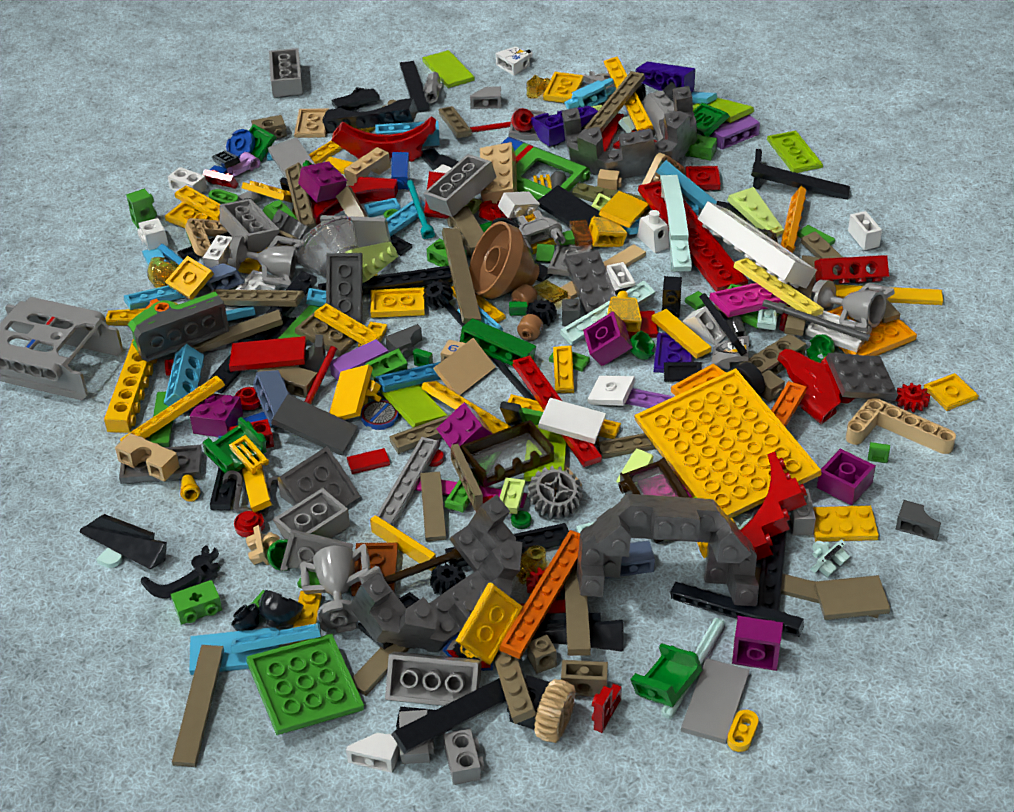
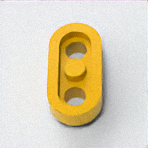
M741 710L736 714L727 738V744L733 751L744 752L749 749L758 728L759 719L755 712Z

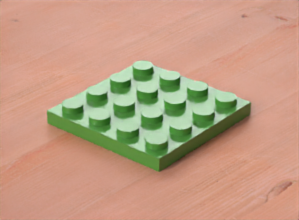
M332 634L247 656V665L276 736L360 712L364 709L362 699Z

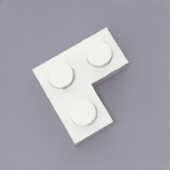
M253 270L245 278V283L240 284L236 290H279L281 287L263 283L262 272ZM267 274V277L284 280L282 277Z

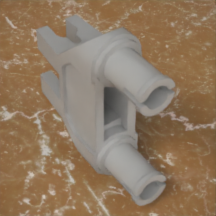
M540 210L533 211L535 219L527 222L524 215L517 217L520 223L519 230L531 254L533 249L530 245L552 237L556 245H560L558 240H560L561 244L565 242L560 223L554 219L543 217Z

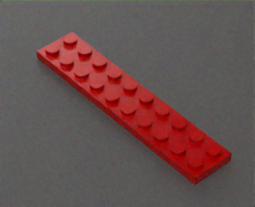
M661 181L639 185L638 192L652 210L659 211V217L668 225L665 199L661 197ZM683 199L691 261L715 292L726 290L730 284L748 285L746 276L734 268V261L711 232L702 226L703 223L698 220V216Z

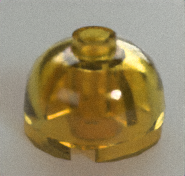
M154 257L150 260L147 267V277L155 288L167 286L165 281L179 266L174 261L168 263L164 261L165 258Z

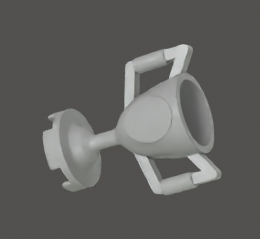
M236 235L233 236L230 244L231 258H228V265L238 270L241 262L245 261L246 258L258 260L262 266L263 283L288 288L296 269L298 250L304 246V241L276 236L267 249L260 253H255L247 250L244 236ZM278 243H283V244L294 245V246H277V245H278ZM267 271L275 276L282 277L284 280L267 277Z
M819 280L812 289V292H816L814 302L823 307L824 311L832 310L834 304L843 307L839 319L840 325L863 332L868 331V326H878L885 314L886 298L895 294L894 288L867 283L860 290L848 294L845 298L836 297L835 284L829 280ZM849 316L857 322L848 321L847 317Z
M362 544L354 552L344 546L333 545L322 548L314 555V564L301 562V588L305 594L329 593L333 596L334 601L325 603L317 611V623L320 624L323 631L326 632L327 628L336 629L337 633L352 631L356 629V623L359 620L349 608L352 601L342 600V594L346 593L351 585L360 581V575L371 569L368 548L365 544ZM361 557L362 570L355 573V561ZM308 571L316 573L320 585H310Z

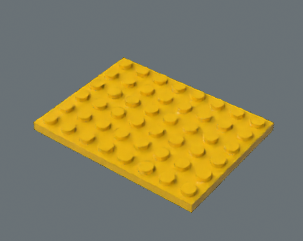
M736 368L634 415L637 424L661 456L666 459L691 496L702 499H714L729 518L742 514L764 502L771 481V466L767 456L769 453L775 451L778 459L783 458L787 468L783 470L784 473L789 472L791 479L796 477L799 485L821 476V469Z

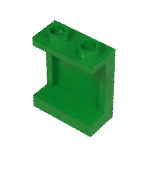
M240 417L238 418L237 427L214 442L207 438L202 443L204 453L226 473L233 470L238 472L245 467L231 451L229 444L246 435L264 454L267 452V441L262 433L258 434L254 430L253 425L249 421L246 422ZM242 442V444L257 459L258 457L254 454V452L246 445L245 442Z
M661 643L659 646L661 657L645 676L635 673L630 680L635 693L640 697L673 708L702 672V667L696 653Z

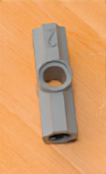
M437 72L428 74L423 88L425 92L424 97L431 104L437 102L442 87L440 83L441 78Z

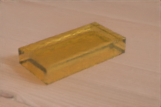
M548 280L533 286L538 295L549 299L550 302L556 303L568 297L566 290Z

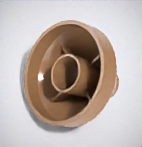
M503 221L494 223L484 232L474 249L469 265L475 294L486 299H494L513 292L522 284L532 286L539 275V266L534 263V258L519 228Z

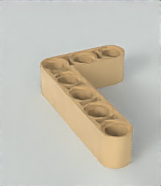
M877 398L867 400L847 425L846 441L853 445L861 444L876 425L942 454H949L953 451L956 439L954 431Z

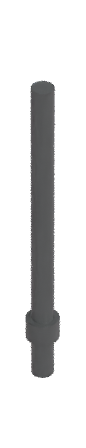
M766 299L763 301L762 306L776 310V313L782 315L785 313L867 342L870 339V334L787 307L784 303H775Z

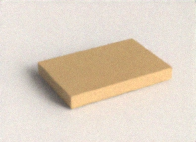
M328 108L299 109L294 138L326 137V129L322 119Z
M472 338L433 369L450 390L461 395L496 366L476 340Z

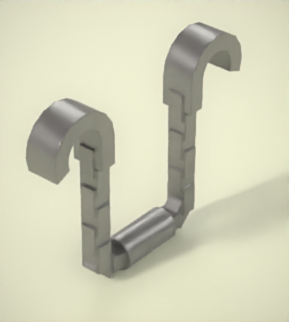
M234 470L226 472L223 484H226L230 478L237 481L233 510L237 514L252 511L249 507H239L242 486L241 474ZM278 476L268 479L269 493L271 492V485H278ZM269 507L258 512L265 516L269 512Z

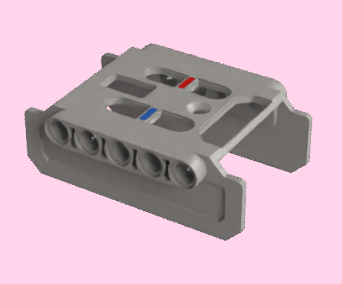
M30 297L25 302L20 301L15 306L8 304L5 307L7 316L0 323V381L83 400L88 395L83 374L72 370L68 364L81 348L118 356L123 351L119 330L108 326L105 323L106 318L102 313L90 309ZM16 338L29 341L25 347L9 344L11 340ZM38 343L54 347L49 352L33 350ZM64 344L77 347L69 358L59 356L58 351Z

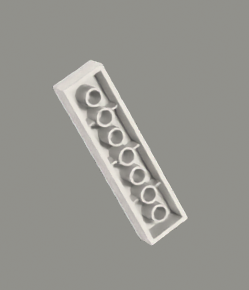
M707 201L698 217V220L703 223L702 226L710 231L712 229V233L720 238L723 237L724 242L729 245H735L733 247L735 250L741 253L745 252V257L750 260L755 259L756 265L762 268L766 267V271L769 274L779 276L778 280L784 284L789 282L795 288L799 286L807 288L817 269L726 208Z

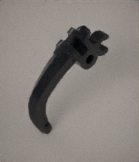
M205 545L201 550L202 554L195 556L191 561L194 570L184 577L166 585H159L147 577H142L141 584L155 597L162 599L170 598L172 593L218 577L221 567L218 563H212V561L218 557L219 552L214 547L213 551L209 553L210 550Z

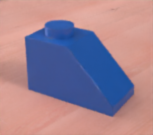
M392 152L391 179H397L399 190L409 189L407 185L408 180L411 179L409 152Z

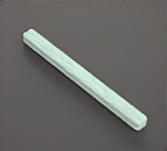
M715 618L695 651L701 667L725 627L723 619ZM689 688L673 708L666 705L663 706L661 710L663 717L667 719L673 718Z

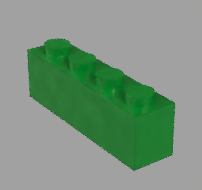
M474 318L461 329L459 342L467 343L474 338L486 355L513 366V360L531 356L534 360L536 345Z

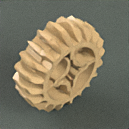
M554 679L548 684L544 694H542L535 717L536 737L553 743L558 742L560 737H562L575 704L576 691L574 685L561 679Z

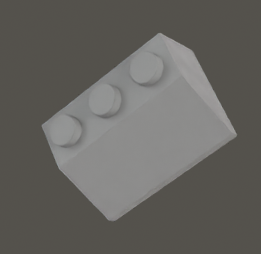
M323 488L273 519L284 539L289 538L291 529L333 538L350 527L348 509Z

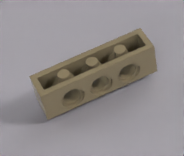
M787 334L744 362L754 364L761 373L770 370L777 375L786 369L777 360L779 353L784 349H791L805 356L806 343L792 334Z

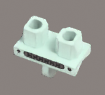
M841 539L829 549V542L816 541L812 546L814 551L812 555L815 558H820L810 570L815 573L819 570L826 577H829L837 569L830 561L831 559L841 566L850 557L843 549L846 543Z

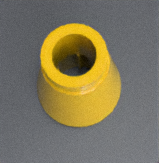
M184 475L181 479L180 495L189 502L195 501L199 497L200 488L193 476Z

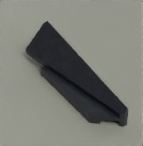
M103 514L80 529L81 534L148 569H153L166 559L167 542L154 540L155 533L112 516Z
M547 613L532 640L548 635L552 643L567 645L566 613ZM588 613L590 648L623 651V620L601 622V613Z

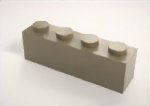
M465 206L453 217L449 216L447 223L452 229H460L464 249L471 259L474 249L484 232L469 207Z

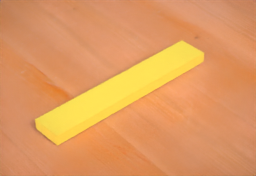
M744 258L734 262L735 269L794 309L814 316L823 314V307L790 285L782 283L778 280V277L769 274L766 269L756 265L754 261Z

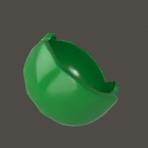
M638 331L632 336L630 341L633 348L630 351L637 359L645 361L655 354V352H652L655 343L646 332Z
M818 334L810 340L811 346L806 349L809 359L821 363L828 353L835 352V343L828 335ZM818 355H823V358L820 359V358H818L817 356H818Z
M280 539L273 542L267 550L268 563L274 569L280 570L288 539Z

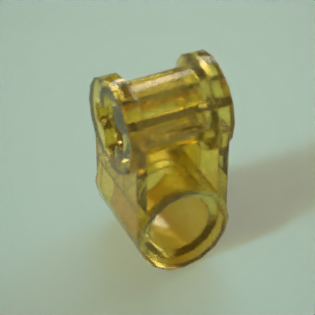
M534 75L527 81V97L530 99L540 97L546 90L550 79Z
M532 546L521 554L520 571L516 575L521 584H526V578L530 577L531 571L537 573L538 567L542 570L546 569V550L543 547Z

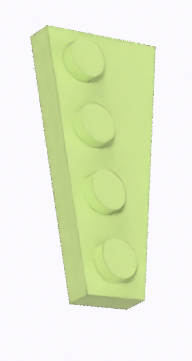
M754 187L728 196L727 201L762 233L771 239L783 234L784 229Z
M390 241L346 251V253L363 254V283L398 257L397 251Z

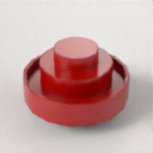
M518 109L511 118L513 127L517 131L527 132L533 127L531 118L534 115L528 109Z
M254 387L242 388L235 394V396L240 397L243 410H253L261 405Z
M245 511L240 513L234 520L235 531L242 537L253 535V527L259 525L261 532L265 528L264 518L259 512Z

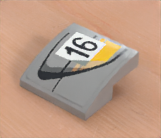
M749 336L737 337L747 350L746 354L741 356L728 339L713 347L711 364H715L720 369H730L731 362L748 361Z

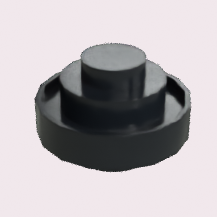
M255 603L241 606L233 615L232 627L236 631L254 629L259 623V607Z

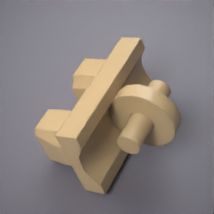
M259 525L253 527L254 534L246 538L250 550H253L248 553L249 559L254 565L263 561L266 565H270L266 556L267 550L273 542L280 540V537L272 532L265 535L261 533Z

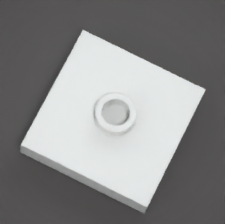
M599 376L587 399L588 404L624 406L636 382L635 377Z

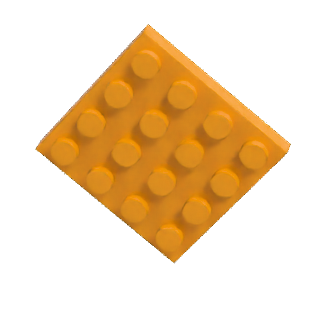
M840 306L827 312L841 316L843 307ZM849 316L847 317V319L856 321V320L852 319V318L849 317ZM900 319L887 323L881 321L878 326L872 327L869 341H865L857 353L839 348L845 354L877 356L915 341L917 334Z

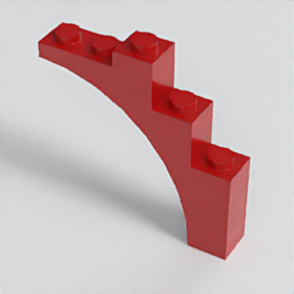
M431 116L423 124L412 130L391 135L364 132L342 122L333 132L331 141L358 159L378 147L389 152V158H392V152H409V161H414L422 155V145L425 143L427 136L435 132L436 119Z
M358 177L357 183H354V186H349L352 188L360 204L396 198L398 193L397 179ZM311 197L310 200L317 226L310 231L309 235H316L322 226L320 221L322 215L334 216L343 211L337 198L316 203Z
M775 451L767 454L771 466V481L767 496L756 515L740 530L752 543L757 554L756 561L773 555L770 546L773 545L770 537L790 530L787 523L790 520L788 512L807 505L804 496H807L804 485H799L796 477L791 479L789 472L784 473L783 470L787 469L782 457L778 459Z

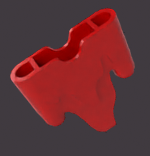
M784 349L779 353L777 360L786 368L789 378L794 383L806 386V393L798 406L820 425L837 413L835 407L840 403L848 404L855 399L842 397L826 357L819 363L791 349Z

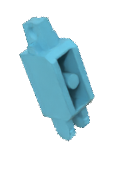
M608 78L601 82L598 80L572 92V98L564 102L565 107L572 109L596 106L609 99L608 96L616 90L615 87L606 89V87L614 83L613 78Z

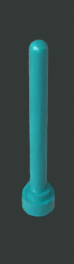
M408 180L407 185L422 225L420 230L422 238H433L435 231L427 222L414 182Z

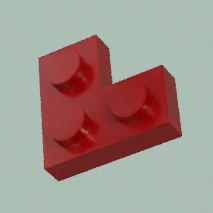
M613 684L611 688L604 686L599 694H595L592 701V706L594 707L592 721H594L595 731L603 733L621 701V686Z

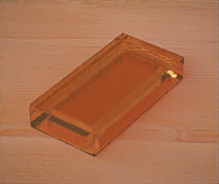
M570 221L569 227L575 238V246L592 245L593 239L587 221Z

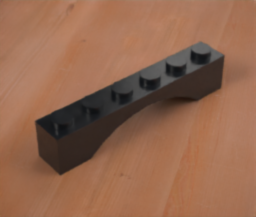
M408 98L397 100L387 106L370 111L355 112L342 108L328 109L322 122L326 132L333 133L342 122L356 129L371 128L378 124L414 122L418 110L414 99Z

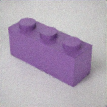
M747 115L734 122L720 125L710 134V137L717 138V147L722 150L759 135L760 122Z
M375 339L333 359L330 364L331 375L338 381L341 371L364 366L365 363L389 352Z

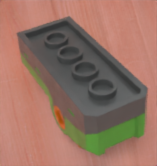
M216 291L179 305L167 300L159 301L156 298L150 301L146 310L128 323L133 334V346L141 358L147 362L176 352L185 344L192 346L229 332L225 305Z

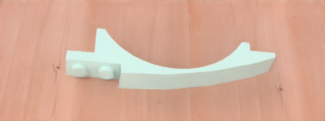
M660 175L661 197L665 199L668 215L670 270L673 272L691 271L688 228L678 176Z

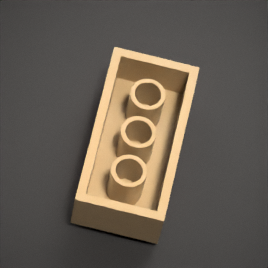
M512 142L480 148V158L491 161L497 176L480 192L483 202L492 200V203H498L503 193L517 192L516 154Z

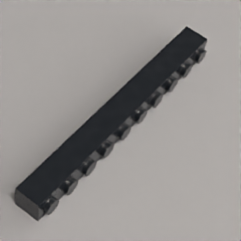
M675 581L670 591L671 599L731 618L737 619L738 616L783 622L782 632L796 637H800L804 629V618L760 605H734L732 597L703 590L695 586Z

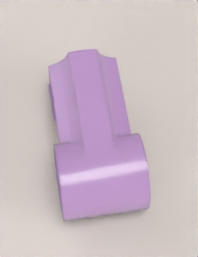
M244 152L239 158L241 163L227 168V172L235 177L247 170L253 171V169L259 168L260 160L249 152Z

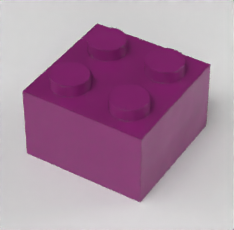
M327 161L302 167L298 184L317 203L336 198L346 187L347 179Z
M614 311L583 330L589 353L601 366L606 365L633 348L626 324Z
M213 393L198 403L190 414L193 434L218 437V435L223 436L230 431L229 427L235 426L238 418L243 416L241 399L237 396Z
M465 402L436 428L450 449L451 445L459 444L460 447L466 443L493 434L479 414Z
M840 448L821 468V476L818 477L817 488L852 506L873 483L876 465Z
M738 616L732 664L777 671L783 622Z

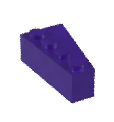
M648 61L636 68V72L645 75V80L642 84L658 91H662L673 82L677 88L689 86L691 93L694 92L696 68Z

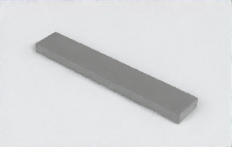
M421 437L376 516L395 527L421 480L420 473L426 472L439 449V440Z

